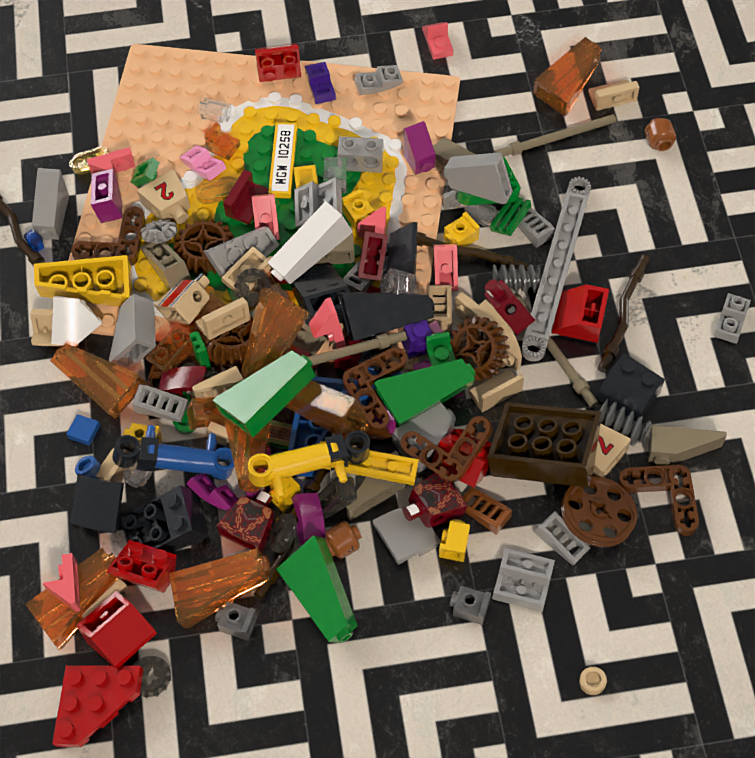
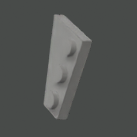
M263 226L203 252L221 278L252 247L267 257L279 246V243L269 227Z

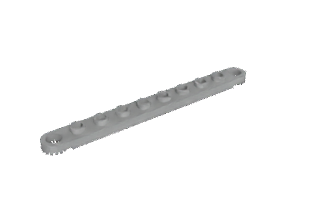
M574 177V179H571L565 195L531 312L535 321L527 327L522 343L521 353L529 361H539L545 355L591 190L590 181L588 182L584 177ZM582 186L585 190L578 192L579 190L576 191L574 187ZM534 345L540 350L539 352L532 353L527 347Z

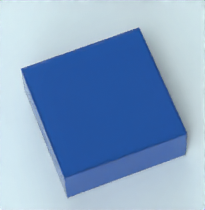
M77 414L66 435L68 439L90 446L100 427L99 421Z

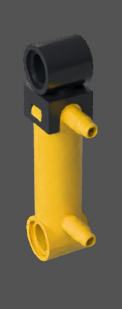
M355 430L346 436L345 442L343 435L338 434L325 437V442L273 455L256 454L248 462L249 480L257 487H266L273 483L278 498L285 497L282 478L330 467L331 471L335 470L339 481L345 483L348 480L345 467H348V461L354 464H361L368 459L370 454V438L365 432ZM360 445L363 448L356 450L353 449L352 446ZM258 468H265L267 470L264 473L256 472Z

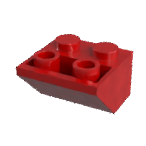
M297 43L255 49L259 82L301 77L299 47Z
M586 284L563 291L554 319L552 333L598 343L609 289Z
M454 429L440 440L438 446L449 453L464 430ZM470 434L468 435V438L474 440L478 444L480 440L472 437ZM487 441L464 477L459 481L473 488L482 481L489 468L487 457L492 445L491 442ZM465 442L461 445L460 452L463 456H468L472 453L473 446L470 442ZM437 450L432 460V463H435L439 458V453ZM444 462L441 465L450 471L449 476L458 473L455 469L457 464L451 466Z
M129 540L108 567L107 573L115 578L165 593L174 580L177 555Z
M117 591L76 625L87 644L116 669L157 634L133 604Z

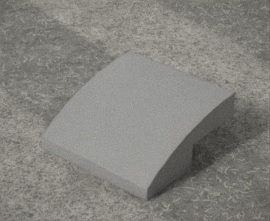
M334 177L320 185L310 182L294 190L296 228L300 229L325 201L342 215L341 181L338 178Z
M406 506L395 509L373 520V525L398 565L417 554L422 556L439 547L441 543L433 528L425 527L419 517L412 521H408L405 518L403 508Z
M505 548L492 599L543 612L555 560Z

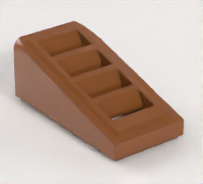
M471 487L463 496V499L466 503L472 496L477 499L471 506L468 505L465 513L497 535L511 518L512 510ZM480 502L484 503L479 511L475 509ZM489 507L492 510L486 516L483 513ZM495 513H498L499 516L495 520L491 519Z

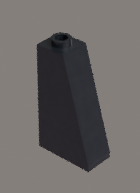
M337 293L347 338L353 341L434 318V302L427 294Z

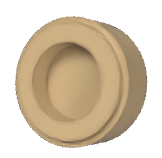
M597 667L584 669L579 679L581 689L589 695L600 694L607 683L605 673Z

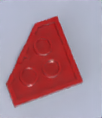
M66 666L52 744L56 747L84 746L94 732L100 727L104 728L119 714L118 711L129 701H134L140 695L144 669L141 666H120L118 669L114 666Z

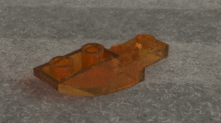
M210 293L209 300L190 324L180 325L177 323L147 355L146 359L162 372H166L181 363L193 353L189 334L197 331L203 340V333L196 326V321L226 304Z

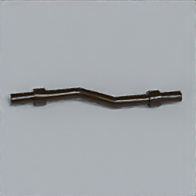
M0 195V211L9 221L14 243L28 257V261L33 267L34 264L45 263L44 257L39 252H35L22 238L16 214L8 207Z
M417 231V246L422 247L425 245L433 248V245L449 244L427 237L425 233ZM457 245L458 255L478 257L500 265L504 264L508 270L511 264L515 266L516 270H518L520 264H523L525 271H527L529 265L515 260V257L510 255L502 256L480 248Z
M647 255L641 256L636 267L632 268L628 276L629 281L619 299V326L611 342L607 343L603 350L604 356L597 367L600 372L604 373L607 371L612 359L616 358L620 350L619 345L629 327V300L637 284L642 281L645 275L644 270L650 260Z
M328 469L317 470L312 480H308L305 484L303 494L318 493L321 488L320 484L328 473ZM295 508L292 509L289 515L284 546L271 567H267L262 574L263 579L253 593L258 599H262L271 584H275L280 576L276 569L287 560L294 549L297 533L295 525L299 521Z

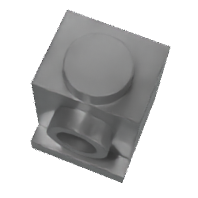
M460 586L459 592L454 591L450 601V606L454 607L453 616L483 625L491 593L487 591L484 593ZM465 600H469V601H472V602H474V603H473V604H467V603L465 602Z
M227 601L225 607L220 606L218 608L215 621L218 622L217 626L220 632L248 641L258 617L256 609H249ZM232 614L239 616L236 620L230 619Z

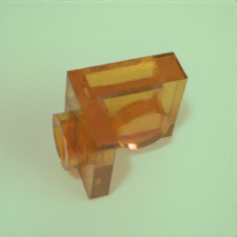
M215 123L204 135L206 149L228 161L240 147V140L221 132L219 123Z

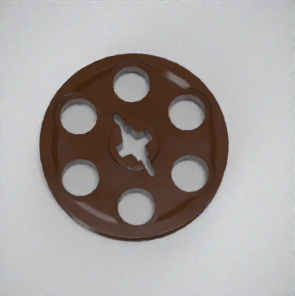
M592 476L589 486L595 491L593 495L587 494L583 487L570 486L561 503V514L567 528L581 541L597 547L615 546L628 538L637 522V509L632 497L621 485L604 477ZM607 492H614L619 497V500H611L607 496ZM569 501L578 502L581 509L575 510L571 508ZM601 509L603 512L598 514L596 511ZM617 513L626 514L629 517V521H621ZM579 523H588L591 531L582 530ZM603 529H612L616 536L608 537Z

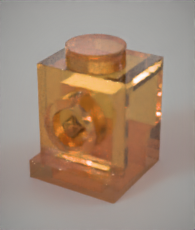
M215 397L191 399L186 407L190 430L208 427L211 421L221 425L225 417L221 415L214 404L213 399Z

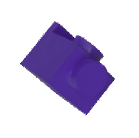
M423 320L405 325L403 331L406 333L407 340L401 341L408 359L426 355V337L432 335L427 321Z

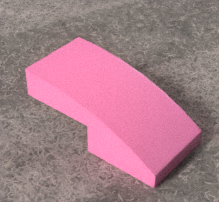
M197 145L180 157L186 166L209 181L226 169L223 161L211 157L208 149Z

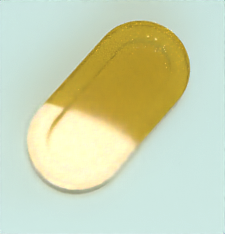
M101 146L78 153L72 157L69 166L77 175L88 173L90 169L87 159L110 153L108 148Z
M227 176L200 183L195 189L197 200L203 204L225 200L237 179Z

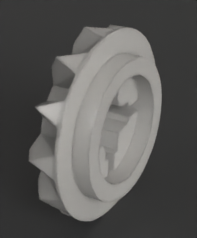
M160 219L159 221H152V223L145 224V227L141 229L142 239L150 243H163L177 234L176 223L170 220L163 221Z

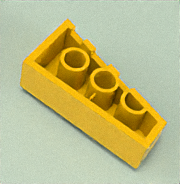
M127 255L34 264V285L40 297L79 298L86 303L120 307L133 295L132 267Z

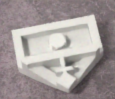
M53 297L51 344L76 346L103 323L86 305L84 300L81 301L79 298Z

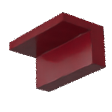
M243 170L223 202L225 215L250 225L254 218L252 196L268 194L269 189L253 183L252 172Z

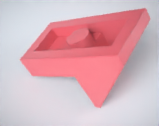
M447 22L422 26L433 60L453 56V47L448 37Z
M130 147L87 159L91 175L113 169L117 173L135 167Z
M275 195L252 196L255 230L263 226L269 227L275 239L279 240Z
M386 207L379 208L358 223V237L364 238L365 231L385 234Z
M457 244L433 245L435 285H451V291H458Z
M331 297L327 298L309 323L314 338L327 335L330 342H335L337 349L346 347Z
M72 553L63 554L62 564L58 565L60 580L44 582L43 585L50 594L75 612L81 611L78 562Z

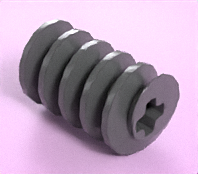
M493 264L492 280L494 279L497 282L503 280L510 289L511 287L514 288L515 294H518L520 287L523 288L525 294H527L529 287H532L534 294H536L540 285V265L537 266L535 271L533 265L529 264L527 271H525L524 265L520 264L516 271L515 266L511 264L507 271L505 265L502 264L498 271L496 265Z
M607 399L600 409L602 411L601 424L610 429L613 428L614 431L630 438L631 446L636 445L638 442L640 444L652 421L649 420L643 425L642 416L633 420V411L626 416L624 415V406L619 411H616L617 403L614 402L611 406H607Z

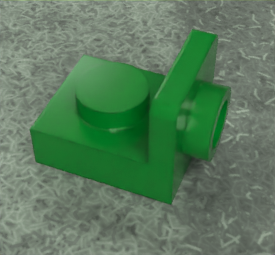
M151 158L137 165L130 183L137 188H141L155 180L160 162L155 158Z
M438 332L426 337V352L431 366L456 360L450 344L449 332Z

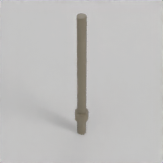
M612 114L524 142L516 141L510 143L507 147L494 150V153L501 152L503 157L519 155L527 149L616 123V117Z
M521 296L518 297L519 300L523 303V305L531 314L532 310L529 308V306L526 304ZM549 337L548 350L573 383L576 393L582 395L590 408H594L599 402L589 390L590 386L585 379L580 378L553 339Z
M405 331L390 335L385 333L377 335L372 340L316 354L308 358L313 365L375 348H379V350L390 347V344L407 340Z

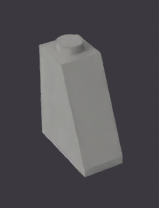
M501 152L454 156L450 158L444 167V177L448 180L451 189L500 204H506L513 192Z
M38 168L32 227L36 237L43 240H59L69 193L60 169Z
M136 294L131 295L120 306L109 357V364L127 370L134 367L156 347L154 303L152 300Z
M440 403L396 428L392 434V442L403 457L415 459L402 449V436L406 432L414 431L438 446L440 440L454 430L456 418L450 409L446 410L443 404ZM416 438L408 440L410 443L409 449L415 447L422 451L424 448L416 443ZM435 449L427 453V461L429 463H432L436 453ZM420 461L416 473L418 479L428 470V467Z

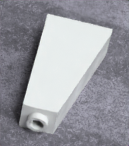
M325 201L269 260L268 264L273 268L271 273L280 282L284 279L289 284L293 283L345 240L353 231L344 217Z

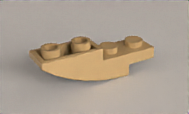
M460 292L455 297V310L457 314L466 319H473V317L477 316L481 317V319L487 317L490 321H496L498 323L497 327L504 329L502 335L508 337L504 344L510 346L508 350H505V354L509 358L502 361L508 367H513L518 371L521 367L522 355L510 326L486 299L478 305L464 292ZM481 329L478 330L479 332H483L484 340H490L488 335L484 331H482Z

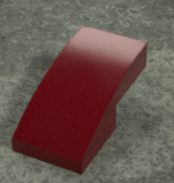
M186 366L162 371L159 390L173 395H183V391H193L192 387L206 380L208 370L206 366Z

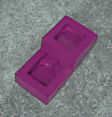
M198 474L186 483L206 502L226 511H229L239 500L226 484L217 488L206 474Z
M318 493L295 494L292 502L299 520L295 525V529L301 546L313 535L326 538L323 512Z

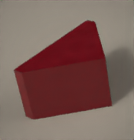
M365 231L360 253L358 277L381 281L388 235Z

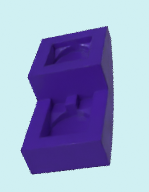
M326 62L306 65L305 71L315 104L336 100V94Z

